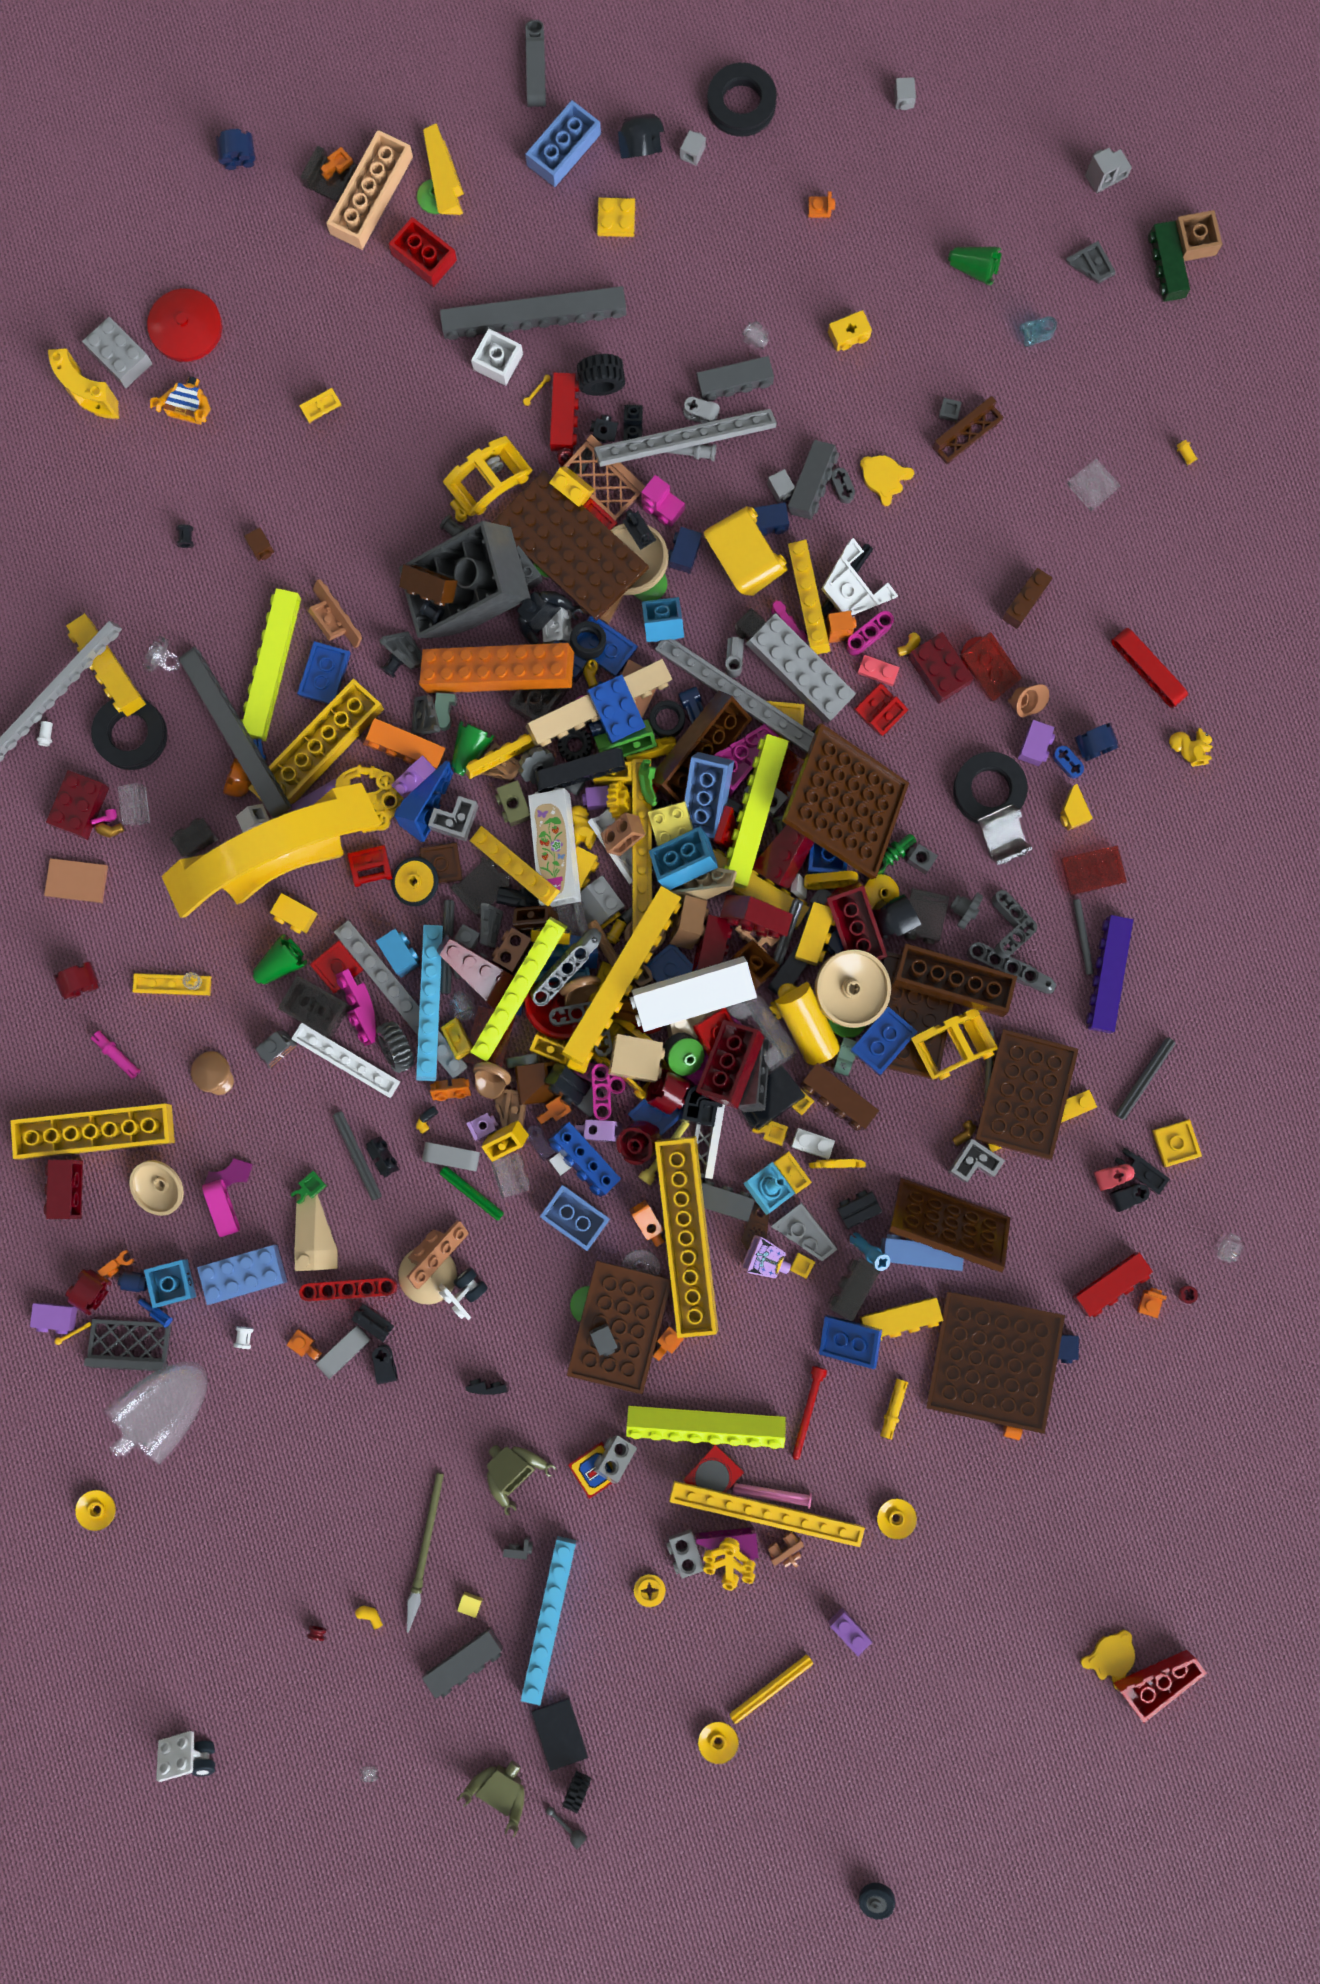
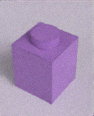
M608 785L585 788L586 794H582L583 805H587L588 810L609 808L606 803L608 801Z

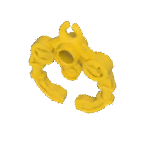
M358 764L357 767L343 772L336 779L335 788L350 785L351 779L355 777L361 778V774L369 775L370 779L375 778L379 790L367 793L373 808L376 810L381 825L376 828L363 830L362 833L377 830L384 831L389 828L390 820L394 817L396 808L400 806L404 798L391 786L395 782V778L391 773L377 769L375 766L369 768ZM394 798V805L386 806L387 799Z

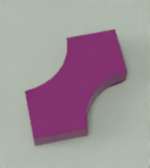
M233 1158L231 1164L226 1169L219 1172L209 1171L205 1184L219 1179H223L226 1188L237 1182L247 1183L253 1164Z

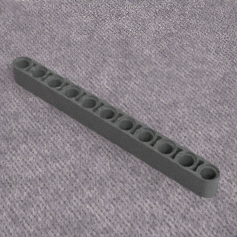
M196 647L191 648L179 657L180 663L266 809L273 818L281 816L292 808L289 800L204 657Z

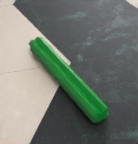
M446 1166L442 1168L439 1174L495 1220L501 1219L504 1215L503 1211Z

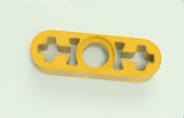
M854 871L808 874L804 877V887L809 890L842 888L858 882V873Z

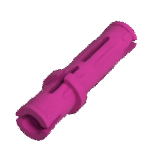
M100 1030L93 1034L94 1036L91 1037V1040L102 1049L104 1055L107 1054L131 1079L137 1076L136 1073H140L141 1070L116 1047L114 1042L107 1039Z

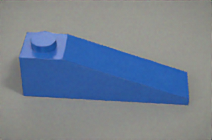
M445 761L396 808L394 816L399 826L420 842L424 843L431 830L428 824L433 809H440V797L442 794H446L454 772L449 761Z

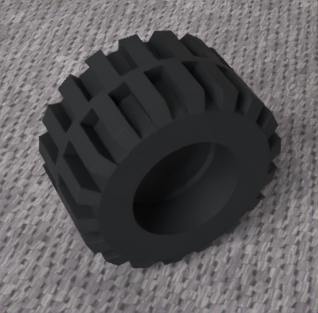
M596 354L578 362V383L582 393L591 396H604L615 393L625 386L623 362L618 356Z

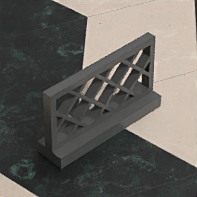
M92 1319L87 1358H85L84 1366L89 1368L167 1372L171 1324L165 1328V1335L158 1340L153 1332L158 1327H164L160 1323ZM97 1324H105L109 1329L101 1337L96 1333ZM124 1325L128 1332L119 1338L114 1330L118 1326ZM139 1326H143L147 1333L138 1339L133 1331ZM112 1333L117 1341L108 1348L103 1339ZM131 1334L137 1342L130 1348H127L122 1340ZM151 1335L156 1343L147 1350L142 1341ZM101 1342L106 1350L101 1355H93L94 1347ZM120 1343L126 1351L120 1356H115L111 1350ZM139 1344L145 1352L140 1357H134L130 1351ZM158 1345L163 1350L162 1359L154 1358L150 1353Z

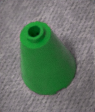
M997 246L955 247L949 253L948 262H950L951 267L986 285H992L994 279L991 278L993 274L997 275L1002 253L998 252L1001 248Z
M460 721L451 767L454 768L453 772L464 776L467 764L474 759L479 760L495 736L491 734V737H487L488 733L470 724H467V727L463 726L464 722Z
M285 934L275 941L253 969V978L258 984L266 985L307 965V960L303 961L302 959L304 955L302 950L291 938L286 940L284 938Z

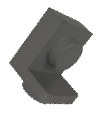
M530 1536L525 1537L524 1548H521L520 1544L509 1543V1546H505L503 1557L527 1559L528 1554H532L533 1542H529Z

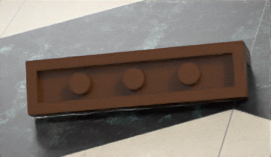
M993 396L989 397L935 440L933 449L946 464L1004 419L1001 413L994 407L997 401ZM990 411L997 418L993 422L985 421V415ZM974 424L982 425V430L979 433L971 432V426ZM960 435L968 436V441L966 444H957V437ZM945 447H954L953 454L949 457L942 451Z

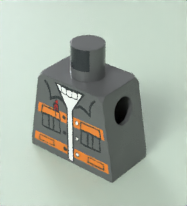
M276 1031L256 1047L255 1050L257 1055L270 1069L298 1045L286 1031Z

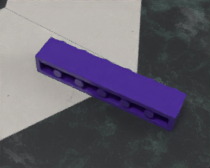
M1110 915L1103 921L1102 931H1104V935L1099 942L1101 953L1100 957H1097L1095 965L1098 971L1092 982V986L1095 989L1094 994H1091L1089 1000L1091 1012L1087 1014L1086 1018L1089 1030L1110 1034L1115 1032L1134 919Z

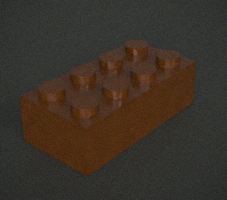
M818 1063L813 1066L800 1083L803 1086L802 1090L810 1096L812 1094L817 1096V1101L824 1107L830 1106L834 1109L832 1112L840 1119H847L849 1121L848 1125L856 1131L865 1130L880 1111Z

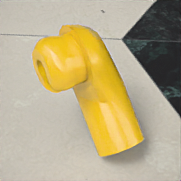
M454 499L450 505L455 511V519L458 522H464L468 514L459 502Z
M912 632L909 634L907 645L897 647L899 657L910 654L912 650L919 646L921 638L917 633Z
M594 659L588 660L583 670L589 688L598 685L595 678L598 663Z
M364 1605L356 1609V1617L358 1619L370 1620L374 1630L383 1626L375 1608Z

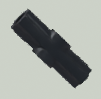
M502 886L499 887L496 900L498 904L516 908L542 907L539 904V899L526 888L515 890Z

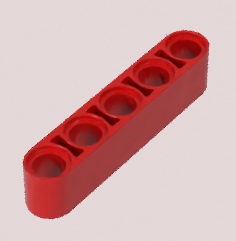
M1126 627L1111 640L1113 647L1169 707L1174 708L1188 696L1185 687L1131 629Z
M390 1277L314 1282L301 1286L299 1295L304 1301L387 1296L395 1293L398 1285L396 1280ZM385 1281H389L392 1284L390 1292H386L383 1289ZM366 1282L371 1283L373 1287L371 1293L364 1291L363 1287ZM346 1284H350L353 1287V1292L350 1295L344 1291ZM327 1285L332 1286L334 1290L331 1296L325 1293ZM308 1286L314 1290L312 1297H308L305 1293Z

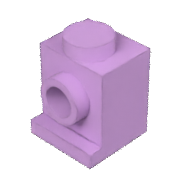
M489 1113L466 1123L475 1141L497 1131L495 1126L498 1125L494 1115L490 1116ZM485 1122L486 1128L480 1129V1123Z

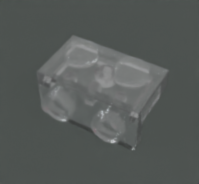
M582 899L581 902L555 907L558 913V921L568 926L566 930H570L571 935L583 936L588 931V922L585 919V906Z
M518 1153L493 1162L491 1161L502 1199L529 1190V1180L524 1174L523 1160L519 1157Z

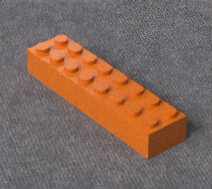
M569 643L423 649L419 685L426 693L572 688L574 651Z

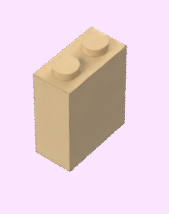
M616 1034L613 1041L608 1075L652 1083L656 1082L657 1078L660 1079L662 1067H659L660 1059L663 1060L665 1055V1048H662L663 1042Z

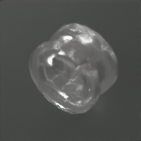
M189 972L183 977V985L187 989L197 990L202 984L201 977L194 972ZM192 976L194 979H197V981L194 982V986L188 984V981L191 980L190 977Z
M374 1766L361 1768L360 1773L362 1776L360 1781L372 1782L378 1780V1775H376L378 1768Z

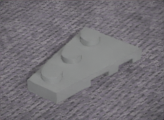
M802 1202L771 1226L821 1261L838 1250Z

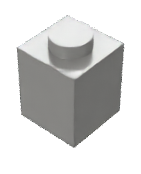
M914 77L896 78L894 87L895 109L908 110L914 108L916 100Z
M689 130L680 148V159L697 166L706 148V137L699 132Z
M784 469L768 477L767 485L777 503L789 501L795 487L786 470Z

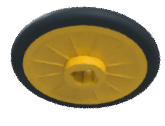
M411 857L403 860L396 867L392 876V889L395 896L400 902L408 906L426 904L433 898L438 888L439 878L435 867L431 862L421 857Z

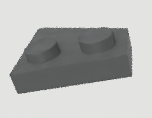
M1099 241L1066 258L1068 265L1098 284L1114 276L1116 273Z
M408 631L383 636L379 640L383 646L410 669L421 667L422 653Z
M428 695L415 697L411 733L419 736L440 732L433 697Z
M482 902L480 944L489 948H495L503 911Z

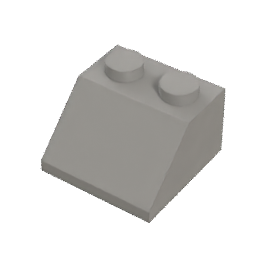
M603 875L581 891V902L574 903L588 923L597 920L600 926L617 912L621 913L625 910V905Z

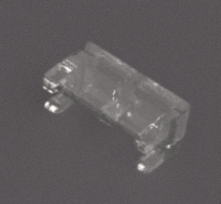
M139 783L119 786L118 793L122 824L134 826L150 823L146 786Z

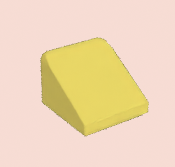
M464 1592L457 1611L476 1618L483 1598Z

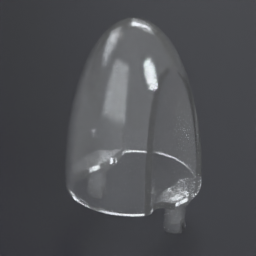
M190 1361L168 1365L138 1381L115 1399L104 1412L119 1427L123 1435L109 1449L117 1457L120 1454L125 1457L137 1445L152 1460L161 1464L189 1430L202 1406L208 1384L207 1373L203 1366Z

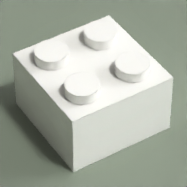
M488 329L471 360L473 370L506 386L523 356L522 345Z

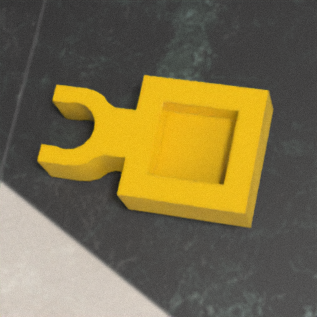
M771 1121L769 1125H765L760 1130L753 1128L752 1132L756 1134L763 1133L765 1134L764 1140L782 1146L789 1127Z

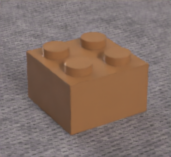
M1214 210L1179 216L1177 218L1176 225L1184 261L1217 255L1222 246V240Z
M685 895L680 902L682 904L681 908L674 915L669 944L691 950L695 944L699 943L700 936L703 937L706 926L703 923L704 919L706 920L709 908H706L707 900Z

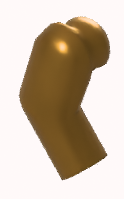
M103 821L95 824V831L107 838L125 831L121 823L112 827L104 824Z
M972 1120L963 1123L965 1131L952 1138L956 1146L969 1140L975 1132L976 1125L973 1124Z

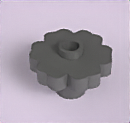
M542 747L526 750L518 762L521 766L518 769V773L525 782L530 781L532 784H536L534 773L553 767L555 758L548 749L544 750Z
M977 892L972 900L965 896H956L950 908L953 909L954 913L961 916L957 924L958 927L965 929L971 918L973 920L976 918L980 911L977 908L983 900V895Z

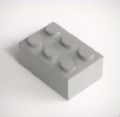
M110 317L103 321L82 341L87 350L125 388L132 384L153 364L148 355Z

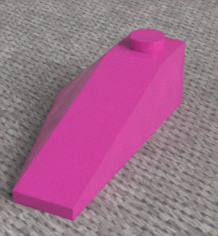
M765 724L714 755L734 760L729 798L734 795L753 771L752 763L755 756L758 757L759 754L757 746L760 738L763 739L767 734L779 737L778 734Z

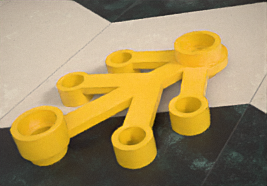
M725 1538L720 1543L719 1548L706 1550L703 1556L705 1561L703 1571L706 1574L713 1575L717 1568L725 1566L722 1584L726 1590H733L737 1587L739 1577L734 1573V1568L743 1575L742 1580L745 1583L752 1584L755 1579V1574L753 1573L755 1562L739 1551V1542L733 1538ZM725 1555V1557L715 1560L717 1556ZM734 1557L741 1561L743 1565L740 1564L737 1560H735Z

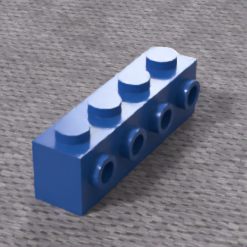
M570 1122L563 1124L548 1139L551 1143V1148L564 1157V1162L577 1171L576 1175L582 1181H586L589 1184V1189L593 1194L599 1195V1197L606 1195L621 1180L617 1173Z

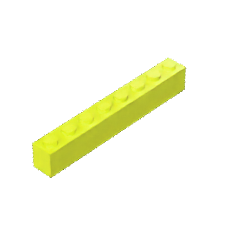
M276 588L275 594L271 596L270 604L272 606L270 612L266 615L267 626L266 630L262 631L261 640L263 642L257 651L258 662L253 667L252 676L254 678L248 687L249 698L244 703L243 712L245 714L244 718L241 719L252 739H262V741L267 739L301 603V597L296 592Z
M769 734L765 735L763 739L760 738L757 749H759L758 757L755 756L752 763L754 768L753 775L750 774L747 781L749 789L742 798L744 806L737 816L738 827L732 833L731 840H734L733 845L728 848L726 858H729L727 866H723V869L736 871L737 875L733 886L743 889L748 887L789 742Z
M553 917L548 919L470 1051L472 1054L486 1062L490 1059L568 926Z
M628 1406L626 1437L633 1439L651 1438L652 1440L665 1439L674 1442H708L714 1445L722 1443L732 1446H764L777 1449L784 1448L786 1417Z

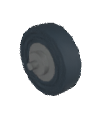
M870 1883L861 1889L859 1906L868 1917L882 1920L888 1918L893 1913L895 1896L886 1885Z

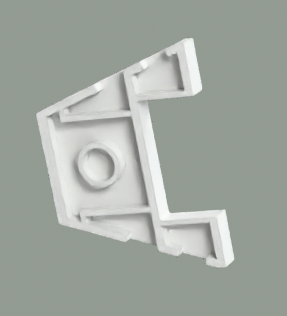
M854 538L847 543L821 588L839 612L851 611L852 615L898 597L889 583L883 585L873 594L852 568L850 563L864 552Z

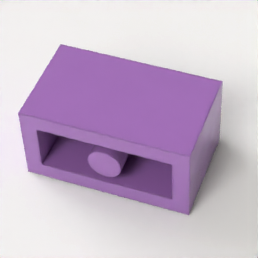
M1033 720L1028 727L1017 759L1038 767L1042 762H1046L1049 751L1046 750L1048 745H1052L1055 734H1053L1055 727Z
M422 755L391 786L405 799L436 769Z
M33 1303L30 1327L36 1328L37 1332H48V1329L56 1330L55 1333L68 1334V1331L75 1330L77 1308L69 1305Z
M843 1608L828 1621L830 1627L857 1656L872 1643L866 1632Z

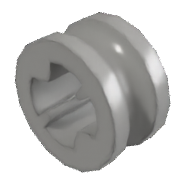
M499 456L493 457L486 462L494 474L504 467V464L500 462Z

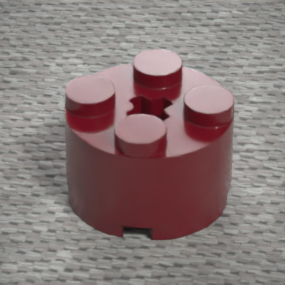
M91 962L83 963L84 966L82 967L76 965L58 972L57 975H53L61 997H64V1000L81 996V991L82 993L91 992L99 988V982Z
M662 1069L660 1079L657 1078L655 1083H650L645 1099L649 1105L670 1115L676 1108L681 1109L685 1103L683 1097L690 1083L671 1071Z
M635 1121L618 1135L616 1142L617 1150L623 1155V1159L626 1162L640 1165L656 1154L655 1142L661 1140L660 1130L656 1125L647 1121Z
M83 1269L77 1277V1283L67 1290L65 1296L68 1297L69 1304L85 1314L91 1315L90 1310H96L101 1305L109 1292L106 1290L107 1285L111 1287L112 1282L92 1269Z

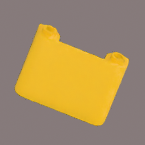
M746 506L710 526L704 531V536L736 589L741 594L753 596L788 569L785 558L781 554L773 553L756 525L757 512L753 507Z

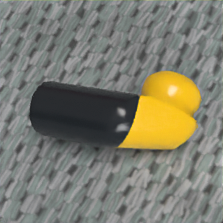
M434 1106L423 1112L416 1123V1129H419L422 1134L429 1130V1126L426 1124L428 1120L438 1114V1110Z

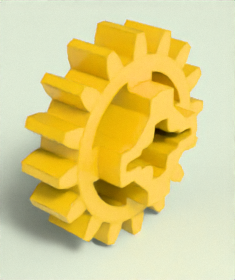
M621 781L609 784L610 788H607L608 801L606 803L607 807L610 808L609 812L612 813V818H615L616 821L624 813L632 814V797L630 792H628V787Z

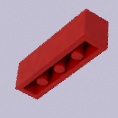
M553 373L551 451L569 448L573 452V445H577V434H574V428H578V416H575V410H579V398H576V392H579L580 389L578 380H576V373Z
M1134 1252L1072 1297L1085 1316L1096 1317L1103 1312V1307L1115 1304L1119 1300L1117 1297L1123 1293L1127 1295L1135 1289L1134 1285L1139 1282L1142 1284L1149 1280V1275L1153 1271L1140 1252Z

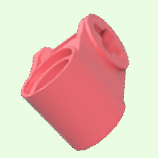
M1122 1164L1112 1168L1108 1167L1094 1172L1100 1191L1130 1181L1135 1174L1133 1167L1129 1164Z

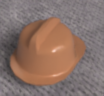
M1043 684L1020 687L1015 690L1012 697L1008 699V702L1017 712L1018 716L1026 717L1044 709L1049 700V690Z

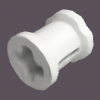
M237 1326V1338L233 1347L250 1349V1337L254 1329Z

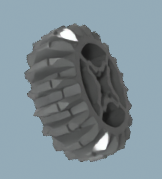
M394 1021L381 1024L377 1028L376 1033L382 1053L388 1064L398 1073L409 1070L414 1064V1058L402 1029Z

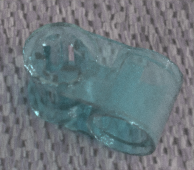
M1049 316L1023 323L1019 330L1023 333L1025 339L1024 346H1032L1036 343L1050 340L1054 336L1057 321ZM1044 327H1049L1051 330H1045Z

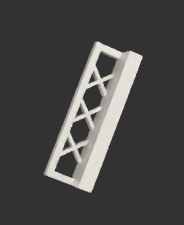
M609 809L599 817L591 818L588 821L603 846L601 833L615 822V818H612V813L609 812ZM632 847L621 856L609 853L629 885L632 884Z
M725 1105L717 1108L715 1125L711 1127V1132L705 1137L700 1131L701 1125L696 1124L694 1136H696L697 1144L704 1140L708 1146L707 1152L703 1155H700L698 1152L699 1160L705 1165L704 1174L700 1173L702 1178L713 1179Z

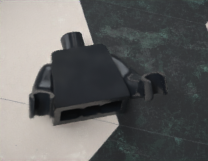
M535 591L531 594V599H524L522 605L517 610L519 613L517 619L518 627L529 644H539L535 633L537 634L561 608L569 609L576 620H579V617L575 612L580 611L583 614L580 606H573L570 600L558 592L543 591L540 593Z

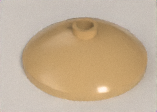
M148 1160L140 1163L133 1169L129 1181L130 1190L133 1198L141 1208L151 1214L163 1216L171 1214L181 1205L184 1195L183 1185L177 1173L170 1166L160 1161Z
M413 1250L410 1251L402 1260L399 1268V1283L403 1292L408 1298L420 1304H435L444 1300L439 1294L442 1291L439 1286L441 1284L444 1285L451 1293L455 1287L454 1280L457 1278V1269L452 1257L449 1255L422 1287L415 1289L407 1278V1275L416 1266V1264L411 1263L408 1259Z

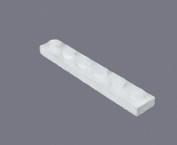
M303 1023L300 1024L292 1037V1040L389 1098L393 1096L400 1084L399 1080Z

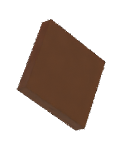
M457 842L419 848L421 858L428 860L435 867L439 878L438 884L463 880Z

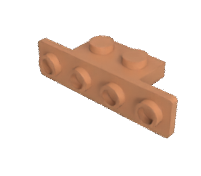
M321 579L316 580L313 591L321 602L311 606L308 612L329 641L345 634L352 646L357 648L362 640L360 631L351 623L349 616L344 613L339 602L331 595L327 585Z
M457 1220L445 1234L433 1229L408 1256L411 1263L416 1264L407 1275L408 1280L415 1289L422 1287L469 1234L460 1221Z

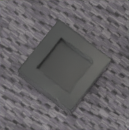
M944 398L939 418L957 422L962 402Z

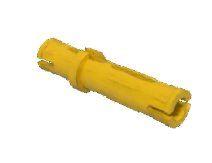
M896 1378L889 1407L883 1417L885 1420L880 1434L882 1437L892 1440L896 1423H899L898 1416L908 1385L906 1381Z

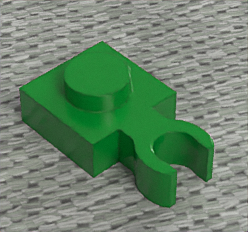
M312 1171L298 1183L302 1188L294 1191L291 1197L294 1198L298 1194L301 1195L300 1200L296 1202L301 1204L307 1195L311 1198L315 1197L326 1187V1184Z

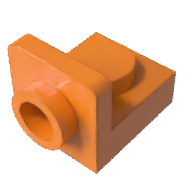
M828 191L827 197H809V218L831 217V211L835 210V198H832V191Z
M1152 1287L1150 1291L1143 1290L1137 1312L1158 1318L1162 1302L1166 1300L1167 1296L1161 1295V1290Z

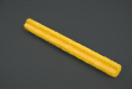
M805 1655L730 1713L732 1721L738 1723L813 1665L812 1659Z

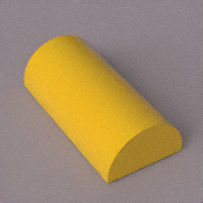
M808 981L774 1001L806 1063L810 1065L822 1064L832 1059L839 1052L840 1043L826 1016L821 1011Z

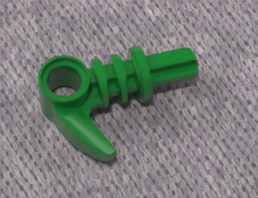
M908 834L898 843L893 841L891 843L892 848L887 847V852H885L881 863L883 867L879 869L878 875H883L886 866L894 864L893 860L897 862L899 860L898 857L904 858L906 856L905 851L917 842L912 834Z

